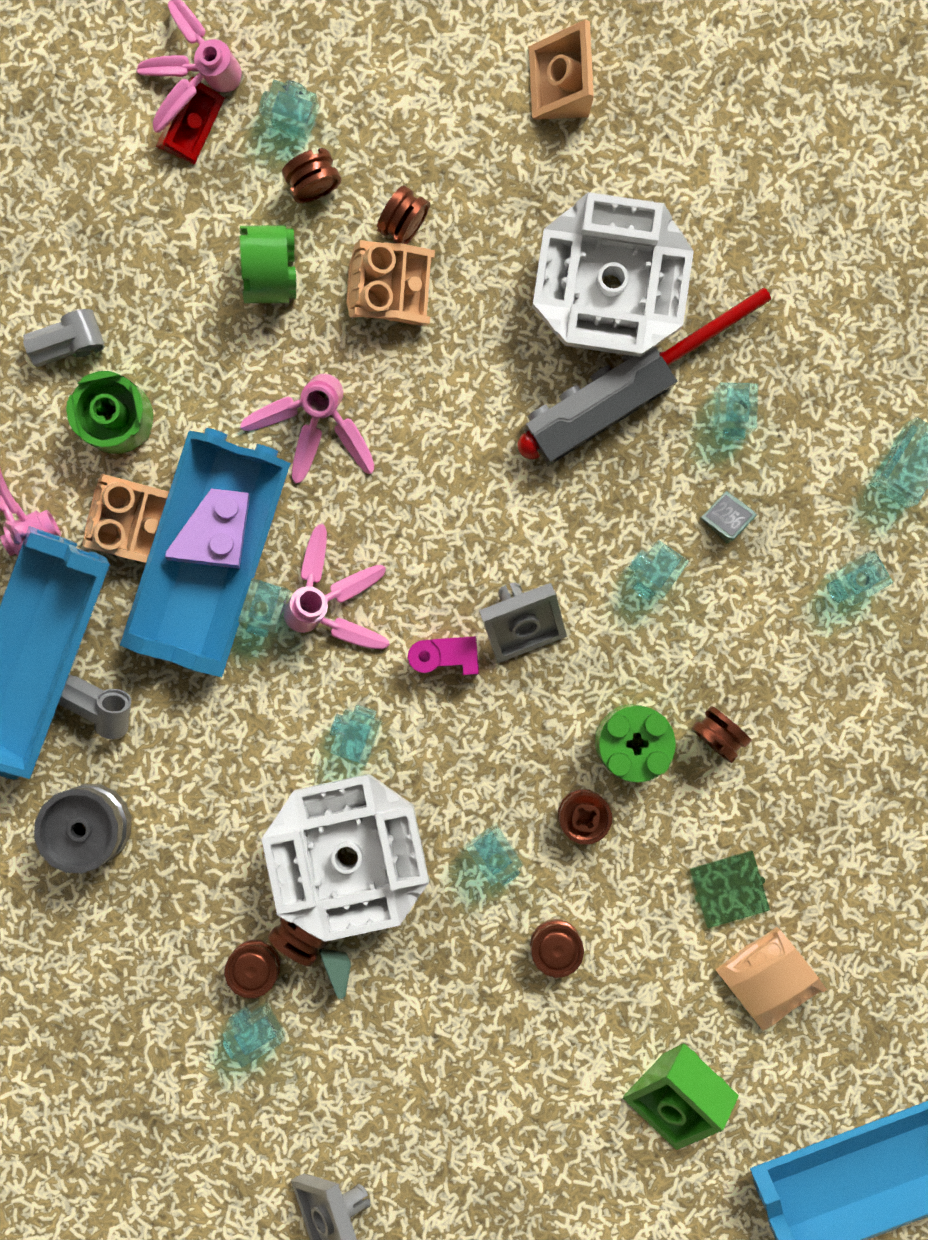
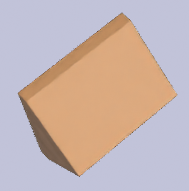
M584 19L529 46L532 119L589 117L594 98L590 21Z

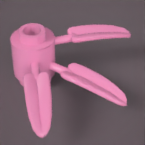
M170 0L168 8L176 25L187 41L192 44L196 42L199 44L194 55L195 64H189V59L184 55L154 57L140 62L137 66V73L143 76L183 77L187 75L188 71H199V73L190 82L186 79L180 80L167 95L152 122L155 133L161 132L195 96L197 91L195 87L203 79L206 80L213 90L224 93L235 90L241 81L242 71L240 64L228 46L217 39L204 41V27L181 0Z
M319 374L314 376L302 390L299 400L293 402L291 397L282 398L251 413L241 423L240 428L244 431L257 430L296 416L298 413L297 408L301 406L307 414L312 416L310 425L302 427L292 466V479L295 484L304 480L317 452L322 431L316 428L319 418H326L332 415L337 423L334 428L336 434L355 462L367 474H372L374 471L371 453L359 430L351 419L347 418L343 421L336 410L343 398V388L339 380L332 375ZM319 390L324 392L328 396V398H323L320 395Z
M0 469V511L4 513L7 520L3 526L5 534L0 536V539L10 556L15 554L18 556L29 526L61 537V532L48 510L41 513L36 510L25 515L19 504L12 497ZM12 513H16L19 519L14 520Z
M323 524L317 525L309 539L301 570V578L307 580L306 587L296 590L284 608L286 624L296 632L305 633L312 631L321 623L332 628L331 635L345 642L371 649L387 648L390 645L389 641L378 633L342 618L332 621L324 617L328 609V601L336 598L337 602L342 603L358 595L384 576L386 567L375 565L352 574L332 584L330 587L331 592L324 595L320 590L313 587L314 582L318 583L321 580L327 542L326 527Z

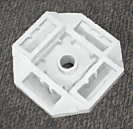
M588 192L543 231L532 308L565 346L641 357L682 328L694 251L672 220V216L664 203ZM607 275H613L619 279L621 286L609 288L603 283L602 278Z
M370 774L294 790L261 839L277 915L290 923L293 922L324 942L400 926L429 883L414 805ZM343 847L354 849L358 855V861L352 865L342 863L338 858V850Z

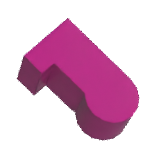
M476 636L418 641L411 646L408 652L409 664L414 670L422 673L434 671L438 666L463 665V675L479 674Z

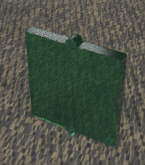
M752 850L689 868L697 893L694 899L700 903L707 928L770 910L763 887L765 878L759 874Z

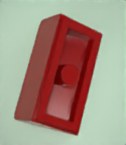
M202 82L195 87L197 90L195 96L163 129L156 144L157 148L192 164L196 163L225 100V97Z

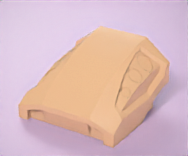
M359 240L355 243L348 270L346 304L349 317L384 319L411 325H429L430 316H427L430 266L431 260L435 258V250L402 243H381Z
M101 474L90 506L82 546L146 563L169 491Z
M778 927L746 945L716 969L720 977L763 1031L772 1027L819 992L827 991L820 978Z

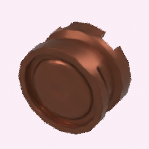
M319 148V154H313L312 150L303 152L291 159L282 169L284 180L292 186L291 194L297 203L313 202L330 194L340 185L342 178L339 171L332 167L333 159L327 149Z
M402 185L392 195L383 209L376 226L378 227L377 231L384 236L391 235L394 237L395 243L408 244L423 224L430 208V202L423 197L416 198L413 196V190Z
M710 706L705 712L706 718L702 722L697 721L691 729L715 752L728 762L733 763L738 757L737 751L741 747L746 748L752 740L725 714Z
M578 789L570 792L562 799L558 808V821L561 829L570 840L579 844L590 845L600 841L608 834L612 825V812L609 804L598 793L588 789Z
M280 917L281 924L279 927L273 928L268 936L269 941L276 949L293 961L304 966H311L318 957L317 950L324 948L328 941L324 942L293 922L290 923Z
M559 919L547 920L540 924L532 934L530 941L531 955L538 970L547 976L560 978L566 977L578 969L583 960L584 947L581 937L574 926L567 921Z
M252 939L241 943L229 956L225 964L224 976L229 988L243 998L254 999L265 995L272 989L280 974L281 961L278 952L272 945L262 940Z

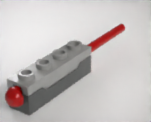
M766 288L760 289L663 352H659L654 347L641 357L623 355V363L613 369L610 365L604 366L590 377L593 382L580 389L578 384L569 388L559 396L561 402L549 409L546 404L539 407L527 416L530 421L525 425L524 430L526 433L520 436L517 443L519 453L529 460L539 458L540 453L547 466H550L663 395L678 382L668 367L669 365L771 301L770 293Z

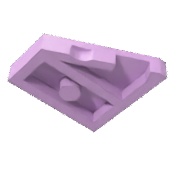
M211 488L167 549L166 559L169 561L240 569L250 500L249 493Z

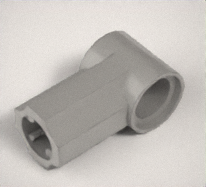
M79 309L69 312L61 317V322L23 335L26 353L36 367L72 355L75 357H85L91 355V350L97 353L105 348L94 312L91 309Z
M71 674L68 676L58 704L93 722L96 733L101 737L116 739L125 735L129 727L131 709L129 694L119 689L102 690L77 676H72Z

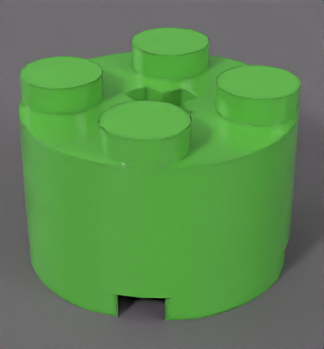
M286 225L240 226L244 304L289 303V299H296V267H288V262H295L294 228L286 229Z
M98 371L83 377L77 383L79 385L68 398L66 412L72 430L82 440L101 451L121 454L134 450L149 438L153 425V408L147 395L133 382L112 371ZM111 407L116 408V412L113 413L112 418L108 420L106 418V415L111 414Z
M627 704L616 707L603 718L596 731L595 748L603 765L614 775L629 782H646L668 770L674 757L676 741L673 729L665 716L645 706ZM633 733H636L637 737L643 739V744L637 746L636 752L626 746V741L633 739Z

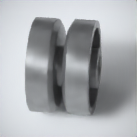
M83 784L55 794L41 807L35 820L34 839L39 853L50 866L65 873H85L112 860L124 849L131 835L132 818L126 802L116 791L101 784ZM82 825L85 826L86 833H84V831L82 830Z

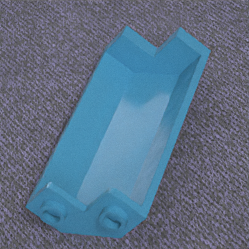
M206 428L204 433L188 432L120 646L142 655L176 663L193 671L222 677L291 463L277 458L278 451L260 444L256 445L255 450L239 447L226 441L227 434ZM211 488L249 493L250 500L240 569L169 561L165 557L167 549Z
M31 526L27 529L0 603V776L13 780L19 779V777L31 778L110 566L106 557L96 552H86L76 548L77 543Z
M928 1101L750 1168L754 1185L766 1210L768 1222L775 1240H868L928 1217Z

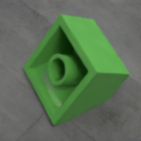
M683 1043L663 1053L625 1093L623 1099L668 1143L678 1150L723 1131L739 1095L726 1084L723 1078L705 1064L693 1050Z

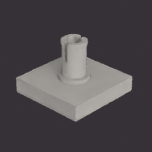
M510 583L513 592L512 598L505 585L498 591L502 602L479 610L498 663L567 637L557 596L551 583L525 593L522 592L520 584Z
M305 1173L291 1180L310 1240H357L350 1218L370 1207V1199L362 1200L368 1196V1193L361 1184H357L354 1188L342 1194L338 1183Z

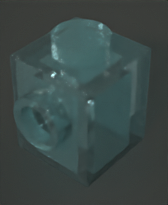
M273 79L270 91H264L259 105V113L262 115L266 128L305 142L309 141L320 109L316 93L307 91L303 85L295 81L287 80L283 83Z
M720 382L714 389L713 433L723 434L724 440L735 441L744 440L746 434L749 435L757 429L758 384Z
M657 540L652 544L647 553L641 549L628 566L633 570L628 579L635 583L632 589L646 600L651 601L653 597L660 600L666 596L690 561L660 540Z
M875 550L864 552L826 574L830 581L827 584L830 595L837 603L842 602L844 607L854 606L894 583Z
M252 578L238 621L248 624L247 632L267 638L269 631L279 633L284 617V609L292 591Z
M356 704L354 710L347 708L343 715L336 714L330 730V735L335 737L330 753L367 765L383 721L375 718L377 711Z
M495 823L466 843V849L491 886L498 882L501 885H505L520 874L518 868L523 866L522 859L498 823Z
M265 1002L252 1011L248 1007H244L228 1018L230 1024L222 1034L224 1037L223 1046L228 1056L232 1060L237 1059L240 1066L244 1067L280 1045L286 1033L269 1004Z

